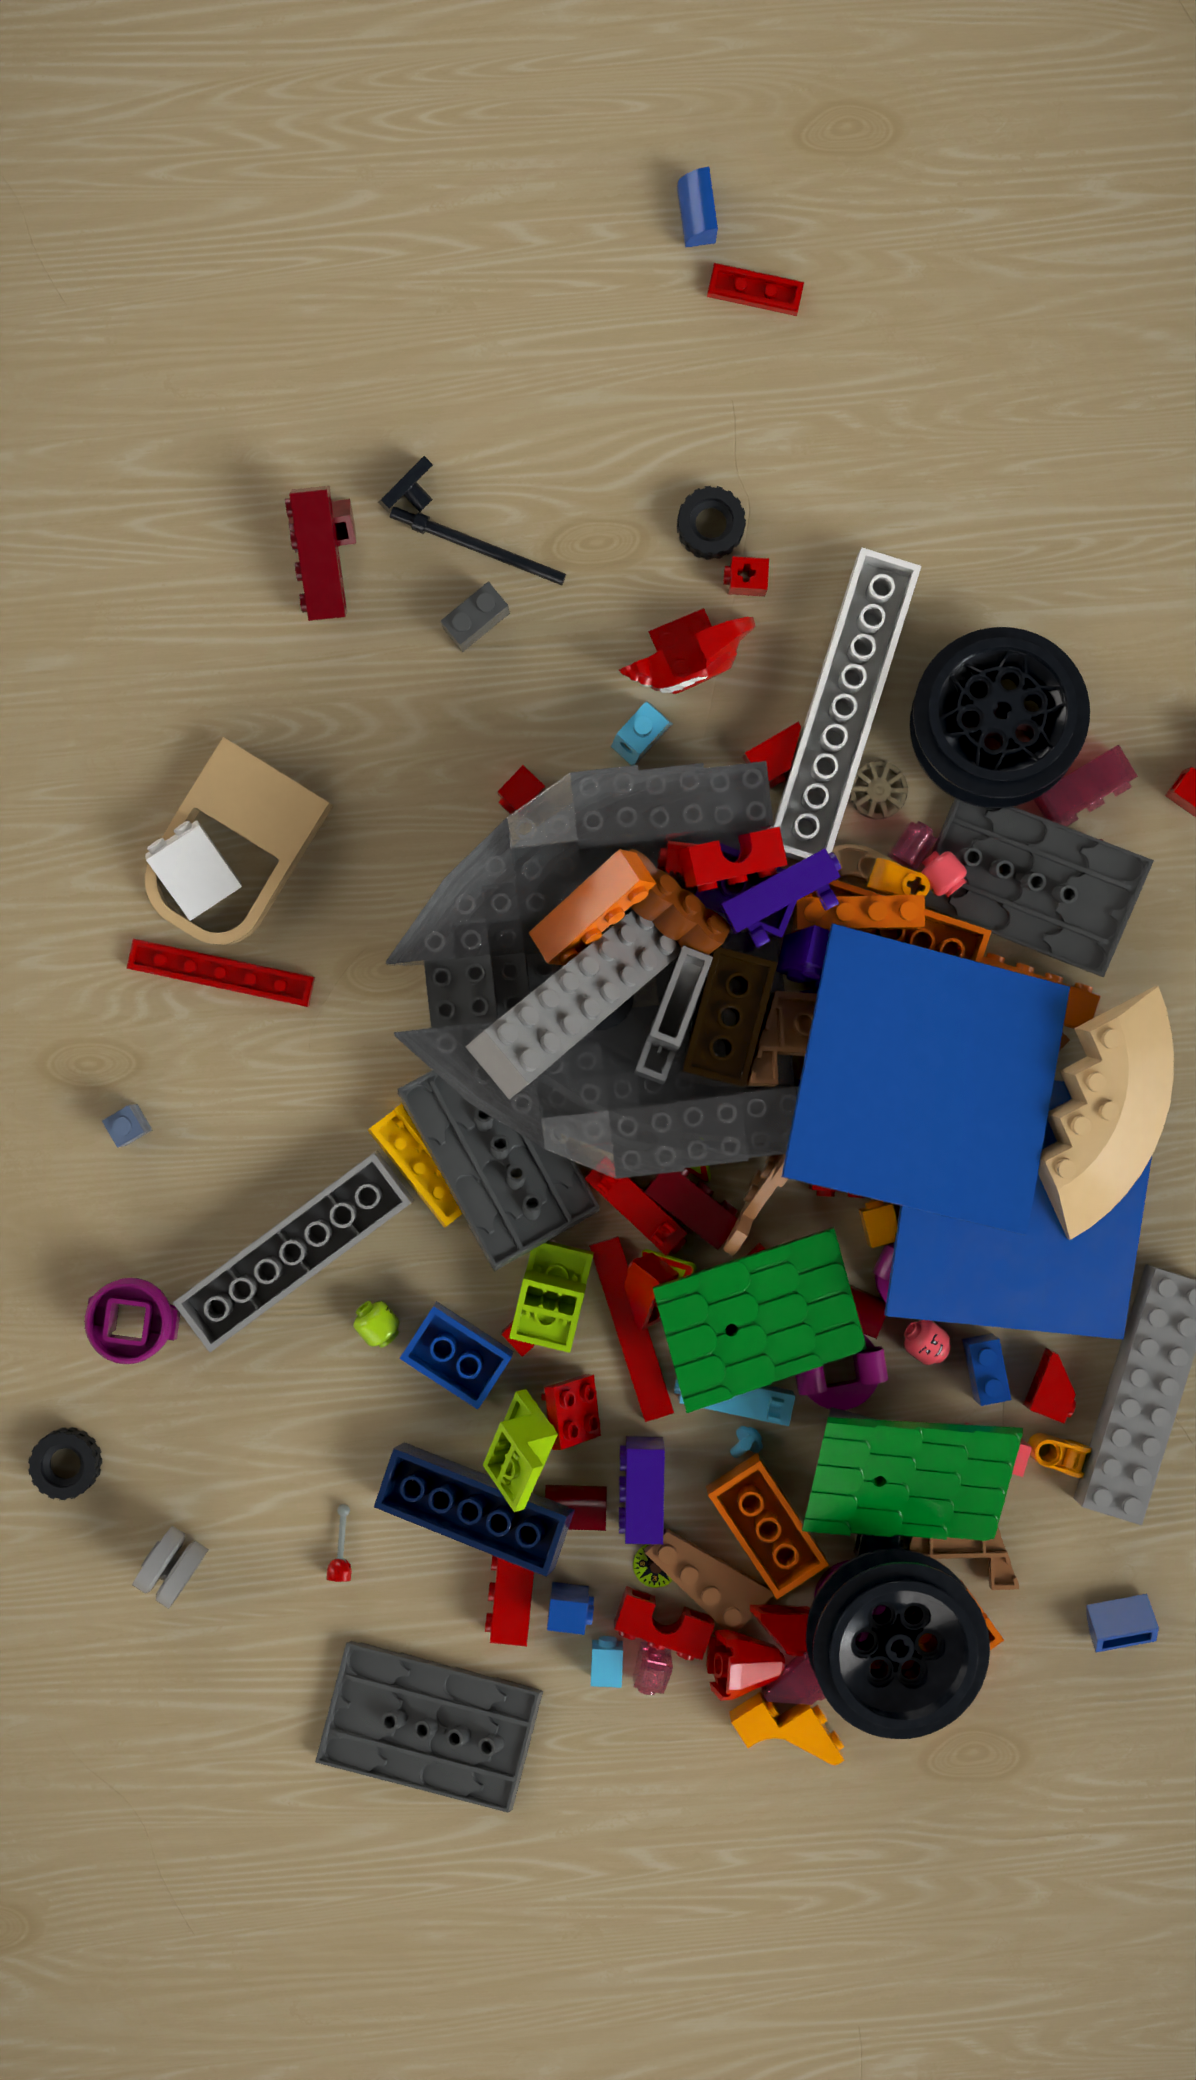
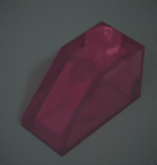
M640 1642L633 1673L634 1688H638L639 1692L646 1695L664 1694L673 1669L671 1649L657 1650L650 1647L646 1642Z
M804 1652L803 1656H796L790 1661L777 1680L761 1687L763 1696L768 1702L812 1705L817 1700L822 1701L826 1698L812 1670L807 1652Z

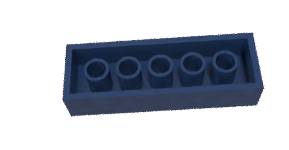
M405 1442L393 1448L374 1504V1508L546 1577L556 1567L575 1511L573 1508L531 1493L525 1509L514 1512L489 1475Z

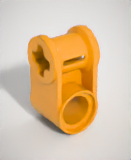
M876 858L867 888L887 896L912 895L910 893L911 888L907 884L917 880L918 887L922 888V891H918L914 895L926 896L930 890V882L926 875L905 868L898 863L886 859Z
M1037 1433L1029 1438L1027 1443L1032 1447L1030 1456L1040 1465L1076 1478H1083L1082 1468L1087 1453H1091V1447L1045 1433ZM1047 1443L1050 1444L1049 1452L1044 1456H1039L1040 1447Z

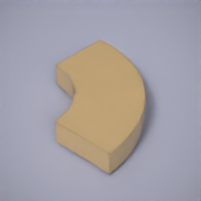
M837 845L832 850L841 865V869L838 870L841 877L853 876L863 879L867 883L876 858L892 861L878 851L863 845Z

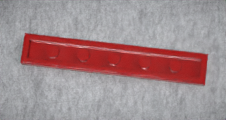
M138 939L132 940L126 968L305 1007L310 1005L315 977Z
M619 1236L590 1244L589 1247L594 1252L593 1260L644 1421L648 1422L673 1414L674 1409L648 1328L640 1330L637 1327L625 1291L624 1283L628 1275V1264Z

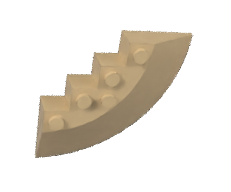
M1154 986L1074 1028L1087 1057L1060 1070L1072 1099L1048 1112L1047 1120L1057 1142L1042 1149L1038 1175L1069 1240L1092 1227L1108 1214L1129 1192L1148 1164L1164 1129L1174 1082V1049L1168 1012L1159 986Z

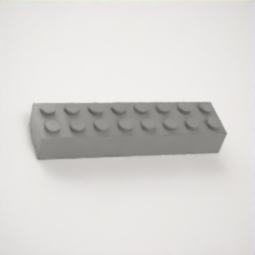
M632 910L606 931L599 940L591 943L465 1047L507 1098L511 1099L677 958L682 948L675 940L663 935L652 921L642 918Z
M376 1151L172 1303L207 1350L212 1352L411 1204L414 1199L381 1154Z
M1145 1264L1125 1329L1124 1340L1121 1342L1089 1445L1092 1450L1091 1453H1087L1082 1468L1084 1476L1079 1478L1073 1497L1084 1508L1139 1525L1143 1524L1196 1352V1279Z

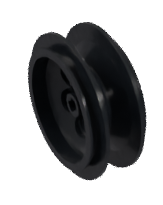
M1013 627L980 629L965 634L948 644L931 660L919 681L910 713L909 726L912 747L926 775L935 785L951 797L964 803L984 808L1018 806L1048 792L1063 778L1079 755L1088 733L1090 702L1085 682L1078 668L1070 657L1053 642L1036 633ZM1010 679L1015 683L1016 688L1007 690L1001 685V681ZM979 687L984 690L986 696L975 698L970 693V689ZM1034 701L1038 705L1039 710L1036 712L1028 711L1024 707V702ZM994 714H1000L1005 719H999ZM962 718H974L977 722V727H965L962 723ZM1019 730L1029 733L1031 740L1022 742L1017 739L1015 732ZM993 738L999 742L1000 748L990 750L985 746L984 741Z
M898 1548L881 1549L864 1553L849 1560L834 1571L823 1583L812 1602L807 1618V1655L824 1696L845 1721L861 1731L874 1736L888 1739H911L934 1733L946 1727L961 1716L971 1705L979 1693L987 1674L990 1640L987 1625L979 1606L962 1582L949 1568L936 1559L920 1552ZM879 1605L886 1606L882 1614L873 1615L875 1607ZM917 1606V1611L913 1615H904L908 1607ZM869 1632L866 1640L861 1642L855 1641L859 1633ZM932 1634L928 1642L918 1643L922 1635ZM883 1660L880 1668H870L873 1661ZM906 1661H915L912 1668L902 1670V1666Z

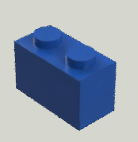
M992 1333L962 1339L974 1400L980 1406L1012 1400L1000 1339Z
M552 1582L547 1631L585 1635L586 1625H592L594 1612V1597L589 1596V1586Z

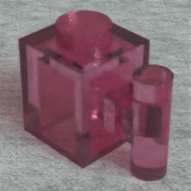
M920 821L916 824L910 822L906 825L887 856L903 867L915 871L938 838L932 835L933 830Z

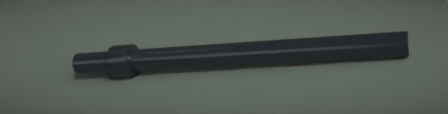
M393 506L390 518L412 526V530L421 534L425 532L559 585L564 583L566 574L431 521L430 516L417 512V514H413L396 506Z

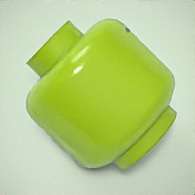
M367 1301L356 1310L357 1317L353 1327L369 1346L385 1347L398 1336L399 1331L397 1329L400 1321L383 1301L374 1303Z

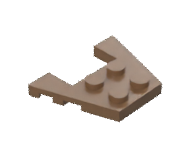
M775 991L771 994L746 1083L747 1086L774 1087L778 1085L777 1054L805 1056L817 993Z
M786 1151L769 1153L764 1162L766 1165L763 1170L760 1171L758 1169L749 1183L751 1187L743 1199L746 1202L723 1248V1251L733 1257L748 1237L754 1219L777 1186L783 1187L788 1180L781 1177Z
M999 1527L995 1538L987 1541L947 1537V1540L911 1536L908 1550L920 1552L934 1559L988 1558L990 1589H1019V1583L1001 1538Z

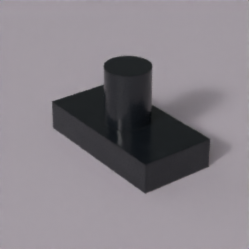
M423 456L378 503L388 511L404 495L421 512L433 499L417 481L433 464Z

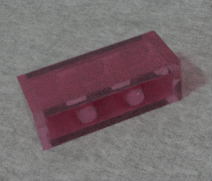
M1117 745L1063 777L1053 788L1034 799L1045 819L1067 827L1079 819L1076 815L1078 812L1086 808L1090 813L1105 804L1103 797L1112 792L1116 797L1130 789L1132 786L1129 782L1138 776L1121 747Z

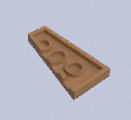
M667 1528L663 1530V1545L649 1544L644 1549L645 1554L723 1629L738 1632L753 1617V1614L750 1612V1605H765L774 1595L766 1584L763 1585L757 1582L750 1575L741 1570H736L722 1559L701 1550L699 1546Z

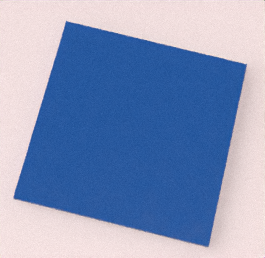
M831 924L781 1177L1024 1236L1027 1235L1070 986L837 924Z
M1054 1080L1049 1111L1072 1099L1064 1081ZM1048 1120L1042 1149L1057 1142ZM1152 1156L1141 1176L1122 1200L1092 1227L1071 1240L1066 1237L1039 1175L1037 1176L1028 1234L1025 1236L900 1206L884 1315L1124 1340Z

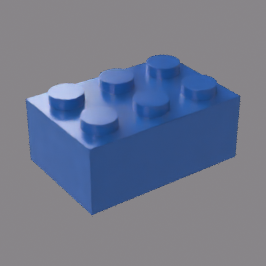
M436 1301L399 1359L478 1410L508 1365L514 1351Z

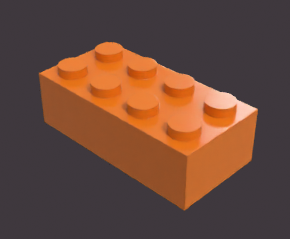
M758 1453L706 1486L709 1498L776 1599H779L829 1566L826 1556L811 1533L802 1531L803 1521Z

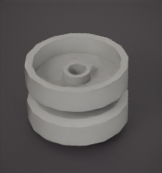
M171 1526L161 1541L154 1545L142 1563V1569L132 1584L146 1594L155 1587L160 1579L164 1582L156 1593V1601L168 1609L175 1602L209 1550L197 1541H194L188 1545L182 1555L178 1554L185 1541V1533L174 1526Z

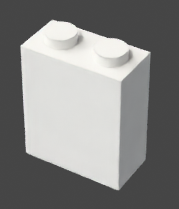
M198 820L192 824L190 821L182 823L174 829L175 835L166 841L163 838L156 840L148 846L149 852L145 854L146 861L189 921L242 887L240 880Z

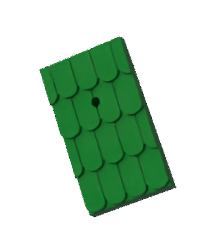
M834 1227L653 1287L686 1413L732 1399L734 1396L821 1367L823 1364L867 1349ZM729 1324L736 1325L733 1328H726Z
M831 1407L802 1531L848 1536L851 1533L885 1537L902 1535L947 1540V1537L980 1541L994 1539L1019 1451L1023 1428L880 1420Z

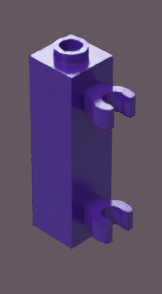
M826 848L722 903L719 907L734 934L747 928L755 946L760 947L769 942L770 939L759 921L814 891L825 911L839 904L828 883L841 877L838 872L841 869V865L833 852L828 854Z

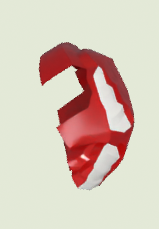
M702 608L648 631L657 652L619 669L623 676H627L632 681H636L644 687H650L655 691L672 694L680 693L732 668L740 641L756 627L754 617L733 619L712 626L705 609Z

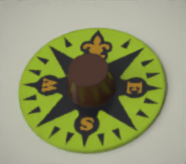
M645 1544L637 1551L633 1560V1569L636 1577L641 1583L652 1588H660L670 1584L673 1580L645 1554L644 1549L649 1545Z

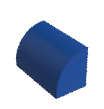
M708 166L685 174L677 182L685 248L716 243L718 225L710 168Z
M1147 1594L1086 1605L1088 1627L1096 1653L1155 1642L1157 1640L1159 1626Z

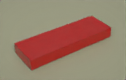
M714 263L707 297L797 316L804 282Z

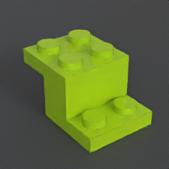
M550 1241L530 1251L510 1339L568 1353L571 1352L594 1252Z
M526 1389L515 1392L505 1419L500 1422L483 1463V1467L514 1512L525 1509L558 1435L554 1426L548 1421L537 1402L533 1400Z

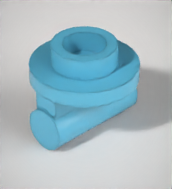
M740 1426L736 1430L739 1442L730 1450L734 1458L741 1457L748 1450L754 1453H759L762 1450V1437L756 1429Z

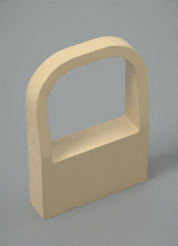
M223 737L162 838L166 841L175 835L174 829L186 821H190L192 824L197 814L202 811L275 856L279 862L244 921L234 929L226 932L215 933L207 931L173 910L163 896L161 880L148 864L145 873V887L150 903L165 920L205 943L229 945L244 940L263 921L333 808V805Z

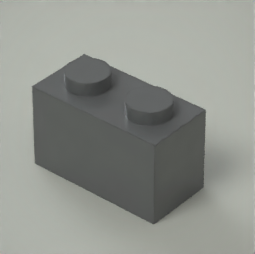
M488 581L440 622L445 632L459 649L464 652L508 616L510 611L508 604Z

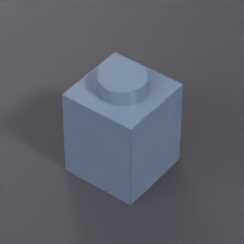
M138 1104L128 1105L102 1120L117 1148L127 1146L153 1131Z

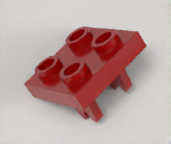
M584 1374L544 1387L545 1393L541 1394V1400L546 1401L548 1421L558 1433L552 1450H563L601 1436L594 1375Z

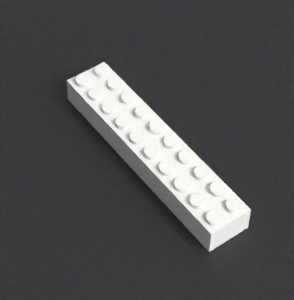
M863 547L856 557L772 828L780 826L786 857L802 861L826 848L828 854L833 850L919 576L920 565Z

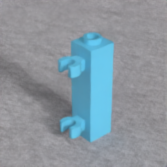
M676 1378L674 1393L679 1394V1403L684 1404ZM767 1385L705 1407V1409L789 1426L795 1394L793 1390Z

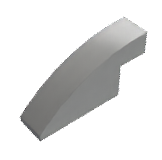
M686 946L682 947L633 1074L662 1085L665 1083L711 965L712 956Z

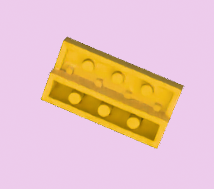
M401 1103L392 1112L369 1128L368 1132L445 1228L462 1215V1212L425 1147L418 1130Z

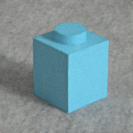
M601 1636L599 1640L592 1639L591 1686L622 1688L623 1641H617V1638L612 1636Z

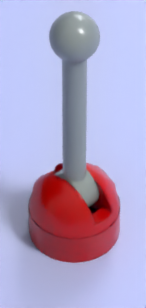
M342 1504L337 1510L340 1515L337 1558L329 1563L326 1580L335 1582L351 1581L352 1574L351 1564L343 1558L346 1516L349 1514L350 1508L348 1505Z

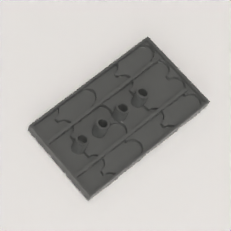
M954 798L932 853L937 851L940 855L945 851H951L966 868L967 874L964 879L967 882L948 898L945 894L936 896L929 890L925 896V907L943 915L991 930V934L1104 977L1154 860L1016 807L984 808L973 806ZM1002 864L1004 871L1000 874L999 867ZM917 887L915 893L922 891V888Z
M435 1070L398 1088V1095L402 1100L404 1108L418 1130L425 1147L448 1185L454 1200L468 1222L471 1232L494 1272L599 1212L600 1207L560 1133L544 1124L545 1148L471 1104Z
M350 1641L346 1643L315 1763L509 1813L513 1810L543 1690L498 1677H489L458 1667L453 1668L402 1652L397 1653L366 1643Z

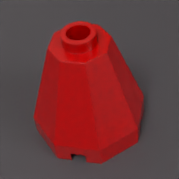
M728 1629L715 1630L713 1634L716 1637H711L709 1640L706 1667L708 1674H714L715 1682H710L711 1691L720 1701L733 1700L777 1680L785 1669L784 1655L774 1644Z

